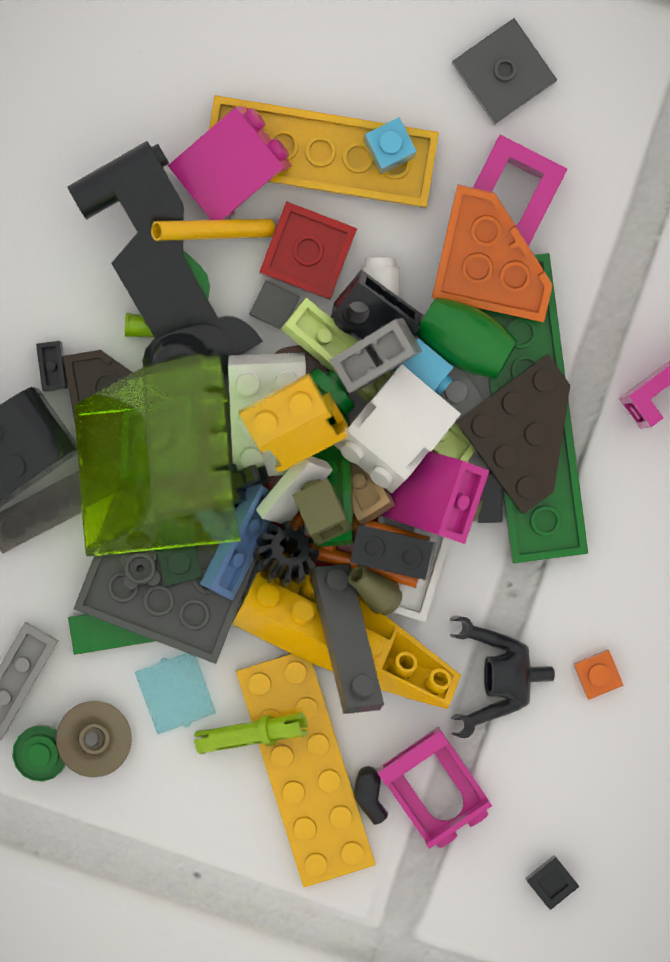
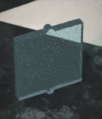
M185 653L169 660L164 657L160 660V663L135 672L157 734L182 725L189 727L191 722L216 713L196 656Z

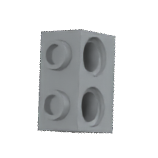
M401 318L393 320L329 360L347 391L352 393L362 389L423 351L406 322Z

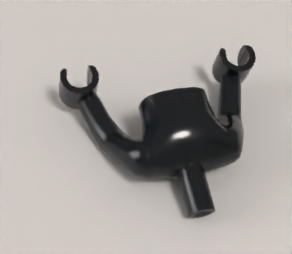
M452 616L449 619L450 621H460L462 623L461 632L459 634H450L452 638H470L506 651L502 655L486 657L484 662L486 695L490 697H503L506 700L493 703L469 715L454 714L451 719L463 720L464 728L460 732H452L453 736L468 738L473 734L475 726L526 707L530 703L531 682L554 680L555 671L552 666L530 667L529 648L526 644L498 632L473 626L471 620L467 617Z

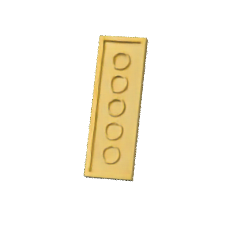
M214 95L209 129L235 107L245 106L248 110L253 108L264 120L266 126L263 129L271 139L277 138L288 150L289 156L287 160L292 166L287 171L279 172L267 183L427 208L439 132L405 127L417 151L415 158L380 175L364 142V136L366 133L386 123Z
M290 653L236 670L251 722L258 721L261 716L271 715V717L275 718L302 712L307 719L308 727L301 728L308 731L307 736L279 740L275 745L265 746L263 743L259 744L303 888L375 866V860L357 803L354 799V793L313 663Z

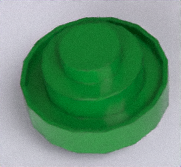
M314 368L309 373L322 396L329 392L331 393L344 417L355 408L353 401L348 397L351 393L347 391L338 374L332 370L325 374L317 368Z
M36 725L27 728L18 736L13 745L12 758L15 767L22 776L32 781L44 782L55 778L63 771L66 765L61 760L57 751V729L49 725Z

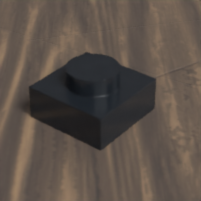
M555 855L525 878L550 910L580 887Z

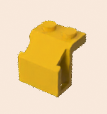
M309 373L239 410V416L258 449L262 453L270 450L276 457L275 469L278 473L348 437V424L331 393L329 392L322 396ZM333 415L337 423L330 425L326 419Z

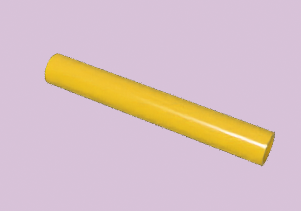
M272 219L155 221L151 227V234L155 241L269 238L275 232V223Z

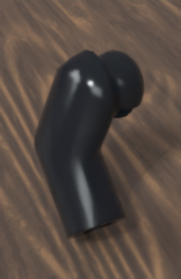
M365 766L358 772L354 788V799L371 822L377 825L387 818L388 812L378 800L381 778L374 767Z

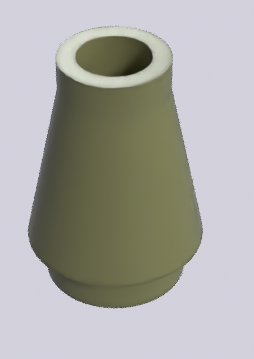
M363 565L356 566L350 572L348 583L356 589L372 612L388 615L398 608L402 601V592L397 582L368 570Z

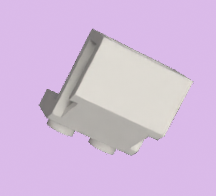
M401 364L357 418L349 425L348 437L333 445L341 451L344 458L352 463H356L367 472L376 485L387 489L392 494L411 475L426 454L434 449L461 413Z

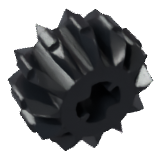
M289 520L284 522L281 528L273 523L267 528V533H260L256 544L259 547H256L253 551V558L260 561L256 567L257 572L267 571L269 573L267 577L268 583H272L276 578H279L283 588L288 587L291 580L299 585L306 579L305 575H312L316 569L314 561L319 557V550L312 548L314 540L311 536L304 537L302 535L305 530L304 525L299 526L295 531L292 529ZM283 551L287 552L289 557H285L282 554Z

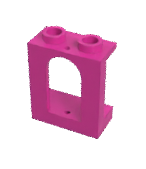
M499 135L473 188L492 192L507 162L541 179L521 220L516 225L529 246L568 169Z
M439 726L377 768L378 775L384 784L389 787L425 840L429 849L435 845L438 848L446 846L458 836L455 831L467 823L472 827L489 815L486 810L492 807L490 801ZM433 754L436 755L463 797L461 812L450 820L434 818L403 775Z

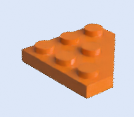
M457 184L432 298L455 300L480 309L544 322L553 287L552 282L496 193Z

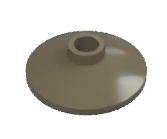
M101 701L83 702L71 708L60 721L56 733V747L61 760L70 770L85 777H102L117 770L126 760L132 743L131 729L125 716L116 707ZM91 731L95 732L98 736V741L93 746H89L85 742V736Z

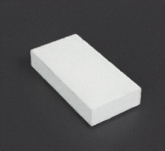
M312 456L289 468L259 504L256 511L262 519L283 524L288 520L291 521L299 511L293 494L300 492L301 487L310 481L325 480L333 469L327 461Z

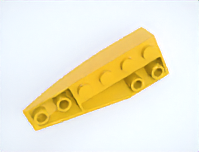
M283 551L282 554L285 557H289V554ZM267 571L257 572L232 625L301 659L333 672L311 576L305 575L306 579L299 585L291 580L289 586L283 588L279 578H276L272 583H268L267 577L269 573ZM357 593L380 689L408 699L447 709L450 706L461 674L386 615L372 612Z

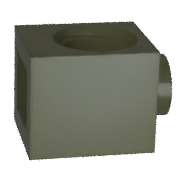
M328 479L310 481L301 487L300 492L293 494L308 532L317 545L352 530L336 490Z

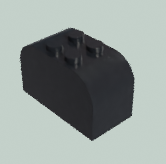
M29 387L0 405V507L71 459L80 450L71 433L40 389L36 387Z

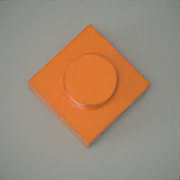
M608 649L573 663L588 700L624 686Z

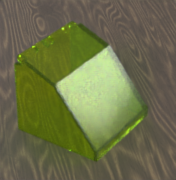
M197 354L140 368L74 405L84 545L87 557L241 541L233 502H230L232 501L230 472H214V467L229 465L226 433L210 432V428L217 430L225 427L223 402H228L219 356L206 357Z

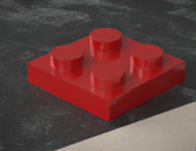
M286 201L259 273L330 300L357 228Z

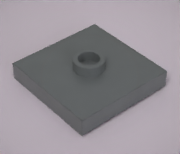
M515 18L452 61V65L494 125L557 81V78Z

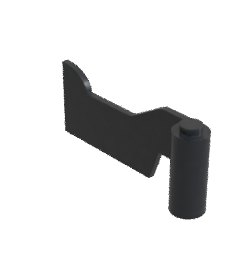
M147 140L67 186L86 220L120 201L137 231L136 235L111 264L155 339L163 334L191 325L206 323L217 326L226 333L232 343L233 355H240L263 342L258 333L242 319L234 316L218 318L184 259L183 240L155 241L153 239L151 227L155 221H184V205L163 168L169 164V161L158 143L151 147Z

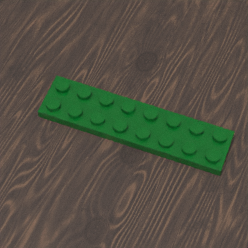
M550 254L535 255L553 285ZM554 285L544 322L479 308V310L502 324L517 340V344L497 379L488 377L490 395L547 354L565 377ZM569 400L554 492L526 513L521 514L503 490L512 563L588 554Z

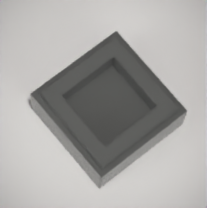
M265 280L249 315L281 330V327L291 316L300 296Z

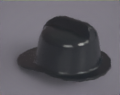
M206 323L191 325L163 334L152 340L145 349L142 360L144 373L150 383L159 390L169 393L183 392L211 383L222 377L228 370L229 356L233 355L232 343L225 332L217 326Z

